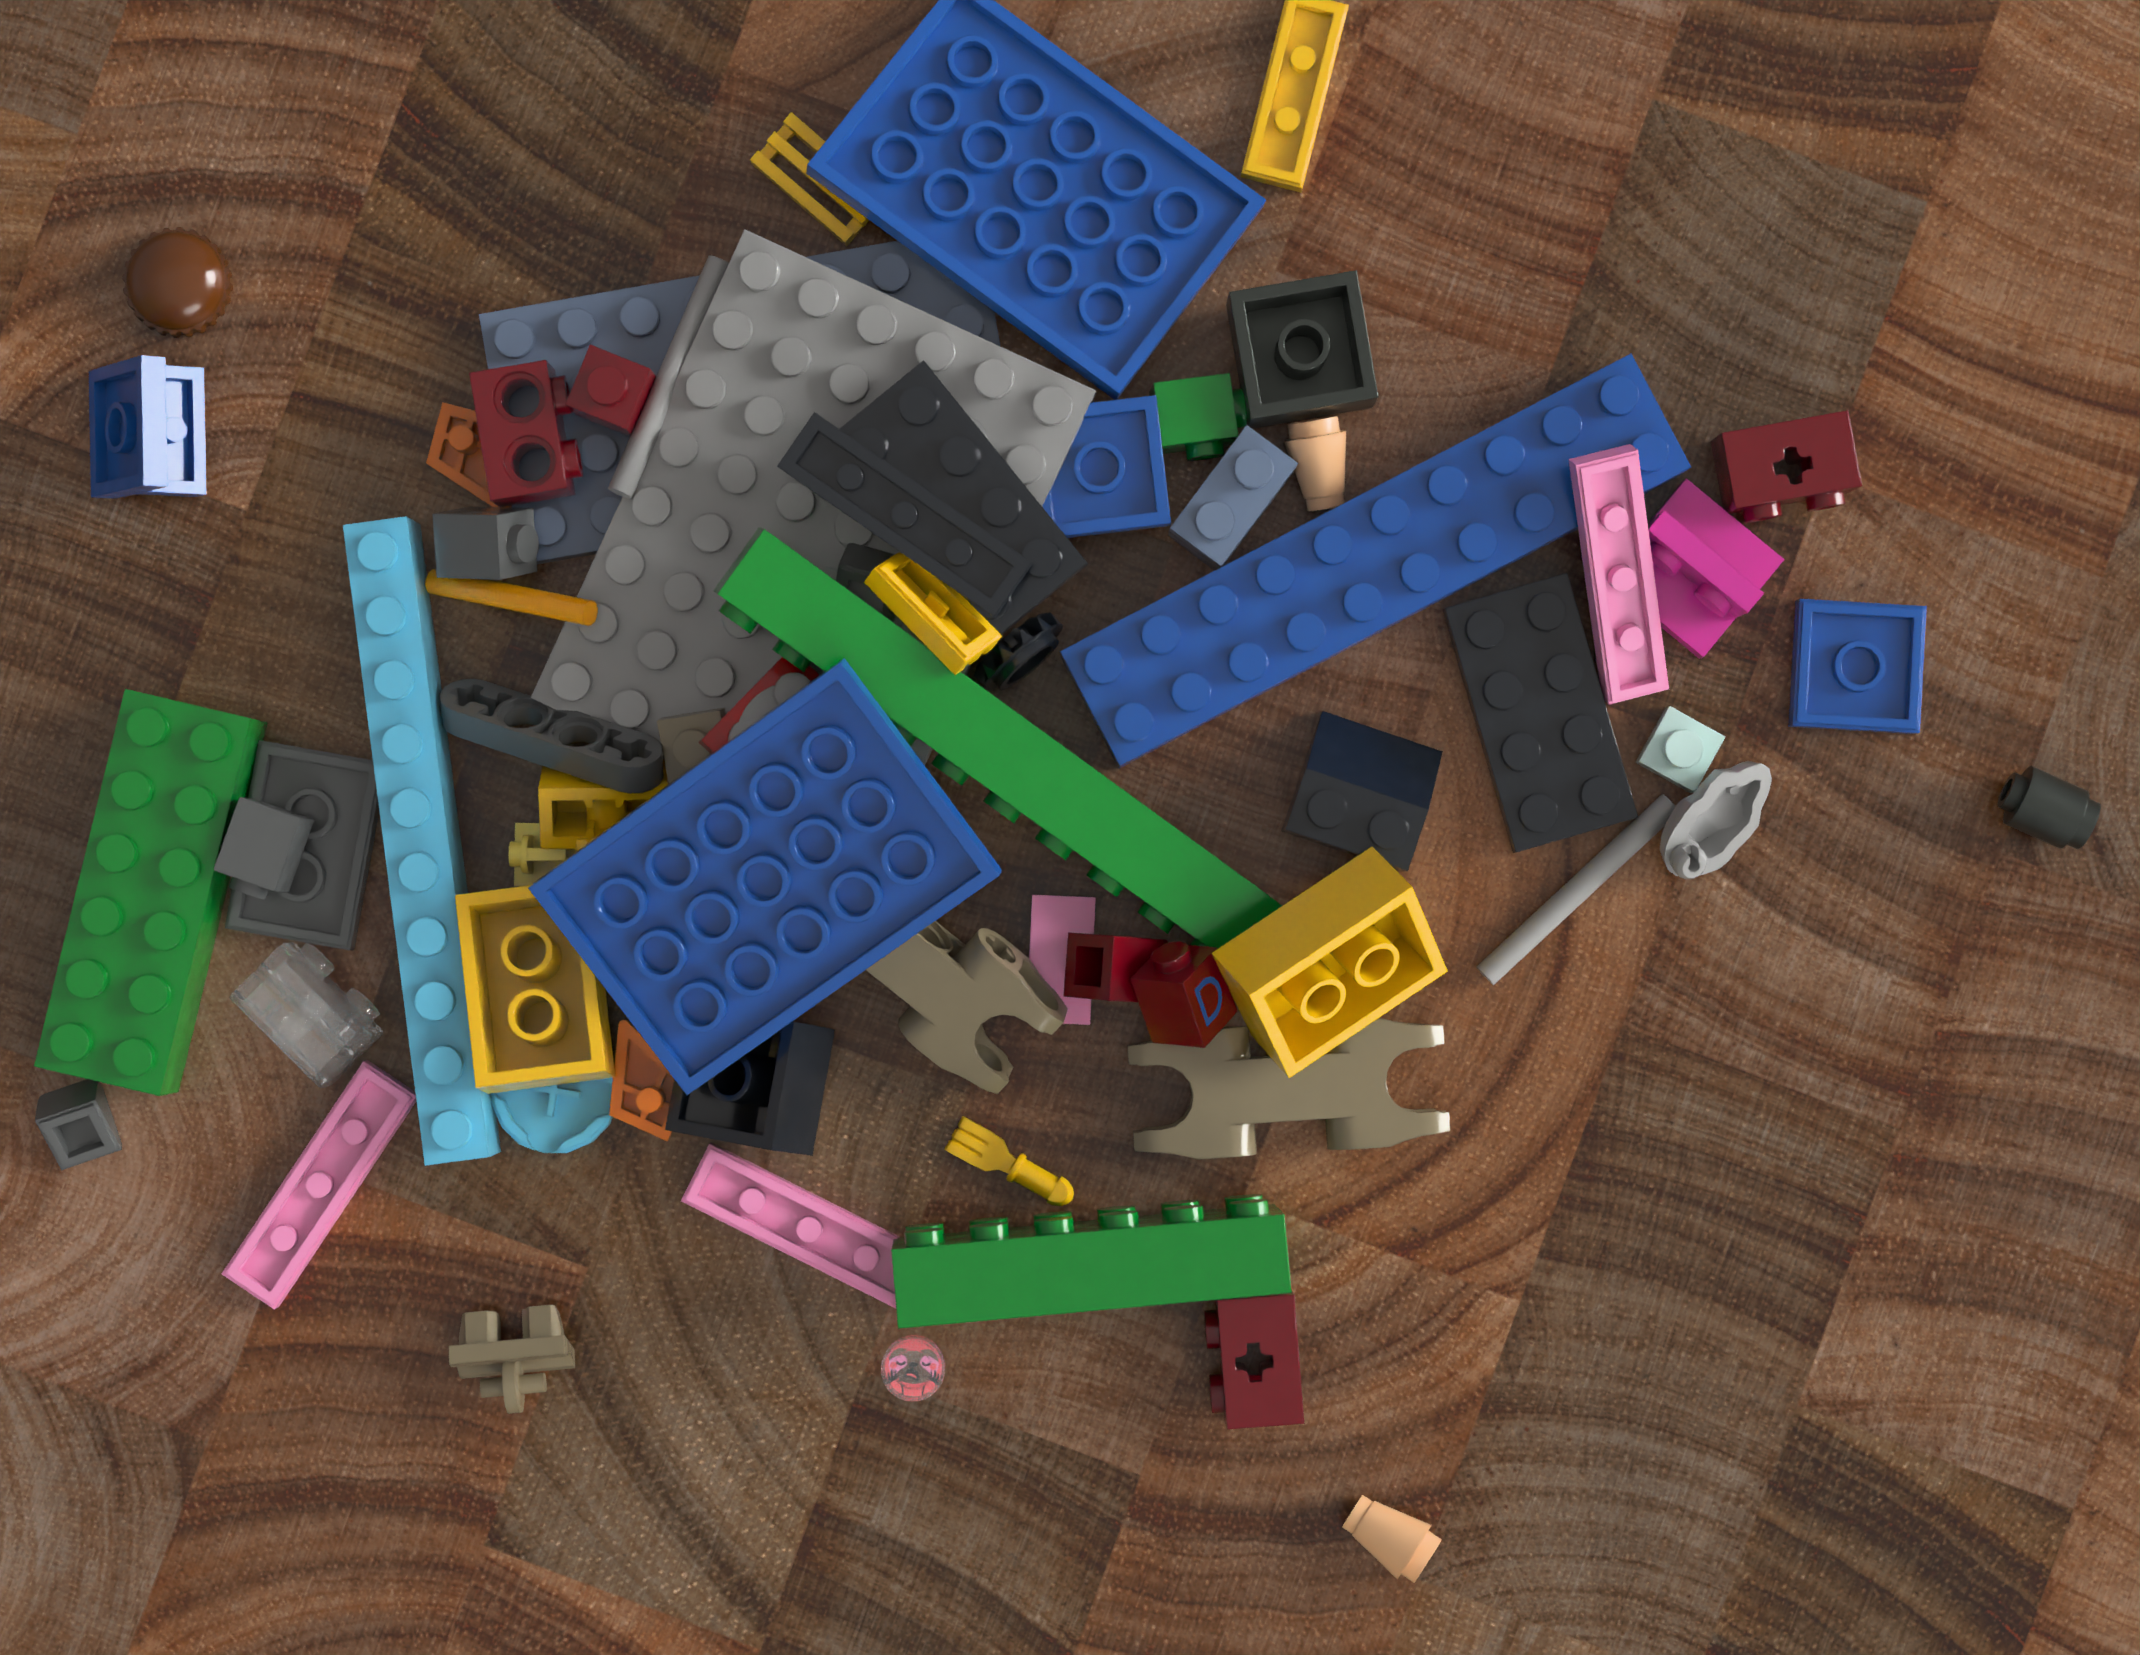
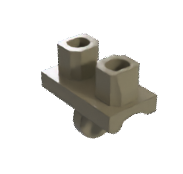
M555 1305L530 1306L522 1309L523 1339L501 1341L500 1316L497 1312L477 1311L463 1313L459 1332V1345L449 1346V1365L457 1367L461 1379L502 1375V1377L480 1379L481 1397L503 1396L508 1414L523 1413L525 1394L547 1391L545 1373L523 1375V1373L575 1368V1349L565 1336L560 1313Z

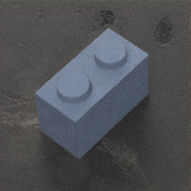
M1246 425L1172 524L1168 537L1214 571L1223 567L1292 476L1298 462Z

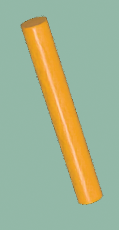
M432 569L428 573L425 581L427 592L433 595L586 626L592 625L597 618L598 607L593 600L488 579L437 578L436 569Z

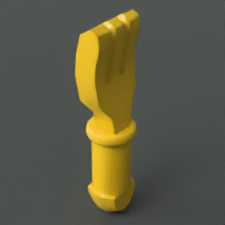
M962 1116L958 1123V1128L952 1134V1140L948 1141L944 1150L981 1170H1000L1008 1173L1006 1178L1008 1182L1020 1184L1047 1200L1048 1204L1053 1206H1063L1073 1200V1187L1063 1176L1059 1178L1027 1160V1156L1023 1153L1016 1158L1009 1152L1002 1138L978 1123Z

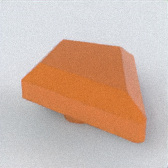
M442 402L426 464L491 507H498L490 501L476 412Z
M621 1020L618 1025L614 1063L615 1077H613L609 1115L658 1138L669 1141L672 1131L665 1130L674 1078L636 1028L628 1020Z

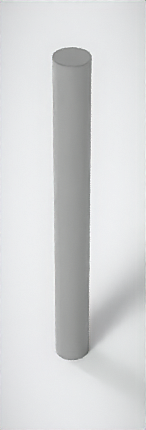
M708 256L608 486V489L617 495L628 499L633 497L662 428L672 398L676 378L729 265L728 262L721 258Z
M1661 794L1638 818L1634 819L1476 966L1480 973L1492 985H1495L1665 826L1675 808L1672 801L1664 794Z

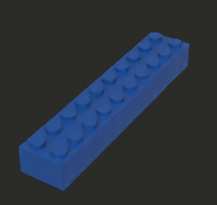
M1631 353L1060 651V657L1118 768H1121L1577 530L1578 524L1569 459L1631 444L1638 450L1644 494L1677 478L1690 469L1691 465Z

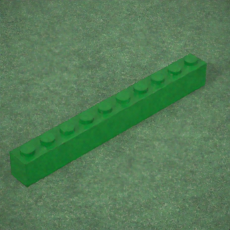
M758 527L713 590L726 600L718 610L720 613L750 634L759 624L778 637L779 640L772 650L802 672H805L811 662L823 671H826L845 658L910 747L918 738L938 753L930 764L961 786L971 776L990 791L983 802L1013 823L1016 822L1022 813L1042 827L1035 839L1065 861L1072 851H1075L1092 863L1093 866L1086 876L1114 896L1118 897L1125 887L1142 899L1144 902L1137 912L1167 934L1176 924L1194 937L1190 945L1217 947L1218 949L1283 906L962 672L954 675L925 645L767 530Z

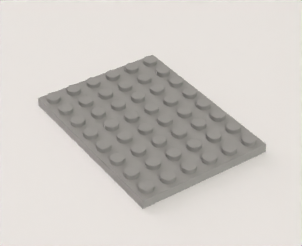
M744 229L676 378L663 425L632 499L622 497L577 595L578 598L596 602L598 607L597 618L590 626L565 621L531 698L556 710L578 711L648 734L661 743L657 720L662 717L724 707L727 713L782 657L772 650L779 640L778 637L757 624L751 634L718 611L726 600L713 591L758 527L767 530L834 580H836L839 562L849 543H856L893 554L899 552L777 467L814 412L840 429L924 360L1039 504L1043 506L1080 429L1085 413L1090 403L1094 400L1096 390ZM896 616L894 623L924 645ZM811 662L810 666L819 675L825 672ZM967 664L961 672L967 675L971 665ZM917 738L911 748L925 765L932 748Z

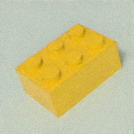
M1373 847L1359 854L1212 952L1251 1036L1288 1078L1448 972L1413 887Z
M531 885L455 895L475 1087L487 1094L615 1077L606 989L528 889Z

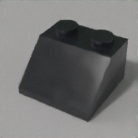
M1322 711L1281 831L1353 856H1358L1370 847H1373L1395 870L1400 872L1408 871L1429 811L1443 751Z
M792 1021L688 1095L685 1094L674 1079L665 1130L772 1151L813 1156L835 1029Z

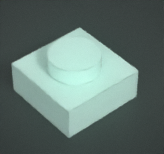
M1668 706L1664 709L1635 763L1689 793H1694L1723 743L1725 736Z

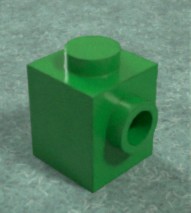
M1230 373L1155 382L1149 391V396L1156 395L1163 454L1186 451L1187 461L1207 460L1224 456V446L1232 445L1239 436L1238 428L1246 427L1247 425L1244 393L1242 389L1232 390Z

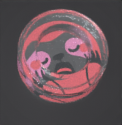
M920 1335L901 1337L894 1341L885 1352L881 1364L883 1382L886 1388L899 1399L912 1402L924 1400L932 1396L942 1384L946 1369L945 1358L938 1345L927 1337Z

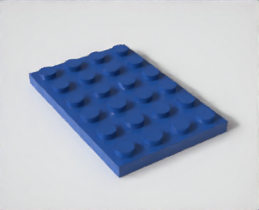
M938 0L810 160L806 170V174L1114 400H1117L1256 218L1266 202V199L994 0Z
M843 658L539 878L528 889L685 1094L688 1095L1000 876L1002 869L846 659Z

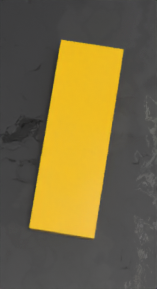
M1332 0L1284 1L1241 178L1302 192L1349 7L1348 4Z

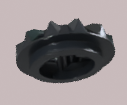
M1051 612L1030 617L1021 626L1014 628L1004 639L998 641L997 645L984 655L983 661L976 667L974 677L981 687L987 691L997 687L1002 691L1015 685L1035 670L1056 649L1059 644L1057 637L1062 631L1063 625Z

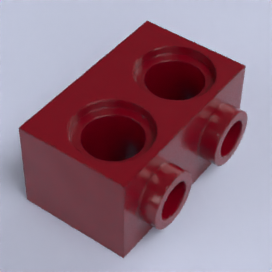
M547 360L470 372L469 376L490 501L501 508L576 495L573 478L583 477V467L576 438L566 439L563 415L572 413L565 405L570 394L566 376H556L555 369ZM524 386L537 388L540 399L536 410L526 417L512 416L509 411L511 395L517 389ZM534 449L546 450L550 457V466L547 473L536 481L523 480L519 472V464L522 457Z

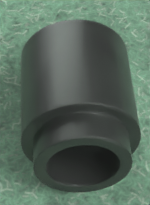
M2029 766L2022 775L2013 772L2005 782L1997 802V806L2004 809V824L2060 849L2066 845L2075 849L2083 847L2095 828L2101 810L2100 803L2089 799V791L2033 766Z

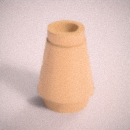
M1338 415L1288 423L1289 439L1284 440L1288 455L1298 462L1294 472L1303 497L1306 499L1307 511L1335 508L1345 503L1343 493L1345 492L1346 430H1340Z
M1364 1495L1361 1496L1342 1528L1353 1534L1352 1536L1396 1579L1403 1575L1413 1583L1416 1582L1442 1540L1429 1531L1432 1525L1377 1501L1373 1502Z

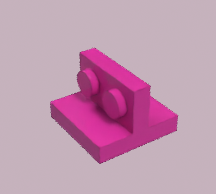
M1687 478L1679 484L1648 522L1661 628L1697 658H1703L1737 617L1748 613L1762 597L1764 592L1760 590L1761 587L1785 559Z

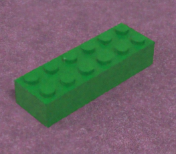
M125 689L34 1067L157 1096L179 1092L231 877L215 871L214 867L239 797H249L259 740H264L268 722Z
M1248 1194L1225 1197V1208L1203 1210V1205H1199V1200H1180L1161 1203L1162 1214L1138 1216L1135 1206H1114L1097 1209L1098 1220L1074 1222L1070 1211H1059L1033 1215V1226L1009 1228L1007 1217L970 1220L969 1231L944 1233V1223L909 1225L905 1227L904 1237L894 1239L891 1249L898 1329L1292 1293L1285 1214L1275 1204H1268V1199H1263L1262 1194Z

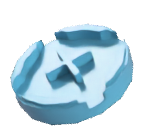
M613 1078L491 1093V1103L501 1127L519 1145L542 1153H569L594 1142L611 1124L613 1117L609 1115Z

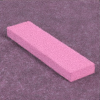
M1631 444L1569 459L1599 683L1604 700L1610 705L1668 690L1669 684L1638 450Z
M363 1061L222 1272V1275L271 1308H278L416 1103L415 1091L370 1061Z
M713 1143L708 1145L681 1202L896 1308L891 1249L894 1239L899 1238V1236Z

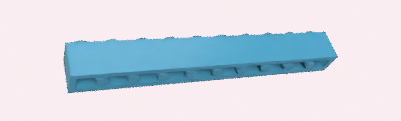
M407 516L343 525L424 1164L427 1166L487 1158L500 1153L501 1147L497 1116L492 1107L491 1094H487L475 1087L455 895L466 894L468 890L448 734L442 726L440 706L442 688L430 594L425 586L427 571L421 525Z

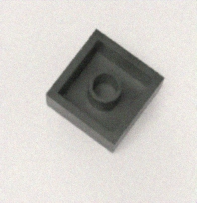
M1357 270L1229 292L1226 308L1240 389L1243 390L1245 398L1247 425L1250 428L1373 408L1379 396Z

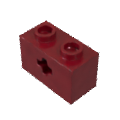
M1848 410L1724 432L1711 440L1723 509L1729 514L1743 512L1745 523L1783 516L1781 505L1805 501L1807 512L1845 505L1844 494L1850 493L1862 486ZM1783 459L1789 465L1798 464L1800 474L1790 479V481L1787 475H1775L1774 465Z
M1293 1291L1286 1294L1215 1300L1216 1310L1204 1311L1207 1349L1219 1348L1221 1374L1209 1375L1212 1413H1224L1227 1430L1305 1424L1295 1294ZM1248 1343H1257L1262 1354L1270 1355L1269 1360H1263L1259 1363V1373L1248 1374L1244 1363L1235 1362L1236 1357L1246 1355Z

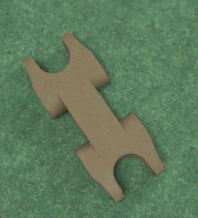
M934 921L866 969V971L910 1005L898 1019V1025L905 1038L917 1050L941 1069L959 1075L979 1088L998 1094L1009 1082V1076L1014 1067L1008 1061L1007 1055L986 1035L982 1023L991 1017L999 1015L1016 1016L1039 1032L1053 1035L1064 1023L1068 1010L1060 996L1039 974L1031 960L1004 937L988 928L979 929L965 945L938 922Z
M1379 1017L1290 1078L1287 1077L1269 1055L1251 1057L1249 1029L1247 1026L1223 1027L1205 1048L1152 1043V1040L1127 1045L1129 1065L1173 1067L1183 1073L1191 1089L1190 1105L1185 1114L1177 1121L1164 1126L1143 1127L1141 1130H1133L1134 1151L1169 1153L1197 1160L1256 1155V1123L1325 1119L1327 1149L1329 1150L1392 1147L1417 1137L1450 1131L1449 1112L1436 1109L1415 1110L1402 1108L1391 1098L1386 1084L1390 1065L1404 1051L1444 1044L1443 1025L1404 1023Z

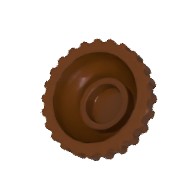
M177 227L175 230L164 228L160 233L152 232L148 239L139 241L137 249L131 250V258L125 262L126 273L122 276V280L125 282L123 293L128 297L127 304L135 311L134 315L141 322L144 321V324L150 330L156 329L160 335L166 336V334H170L174 338H179L181 335L192 337L196 332L204 333L206 327L214 326L217 323L216 319L225 314L224 308L227 304H230L231 298L229 293L233 290V285L230 283L232 272L227 268L228 260L221 255L219 247L214 243L211 244L212 242L207 236H200L193 229L185 231L182 227Z

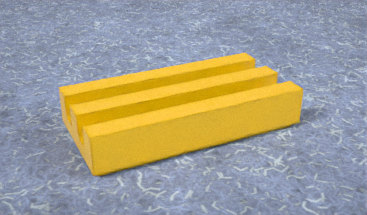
M791 112L783 121L784 125L777 133L773 132L766 140L767 144L761 151H757L750 159V162L837 239L848 246L870 220L806 174L807 164L810 161L788 142L795 135L813 152L817 153L826 141ZM778 154L782 155L853 217L852 220L845 226L772 163V160Z
M901 552L875 567L864 581L876 596L954 675L961 672L967 664L971 665L982 653L985 655L992 650L1002 637L963 595Z

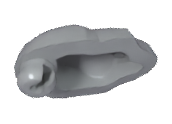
M1745 761L1731 768L1714 769L1692 795L1683 798L1677 803L1665 823L1660 842L1662 859L1671 873L1683 879H1694L1699 875L1720 869L1732 858L1734 853L1750 838L1759 826L1761 809L1769 794L1772 781L1770 769L1762 763Z

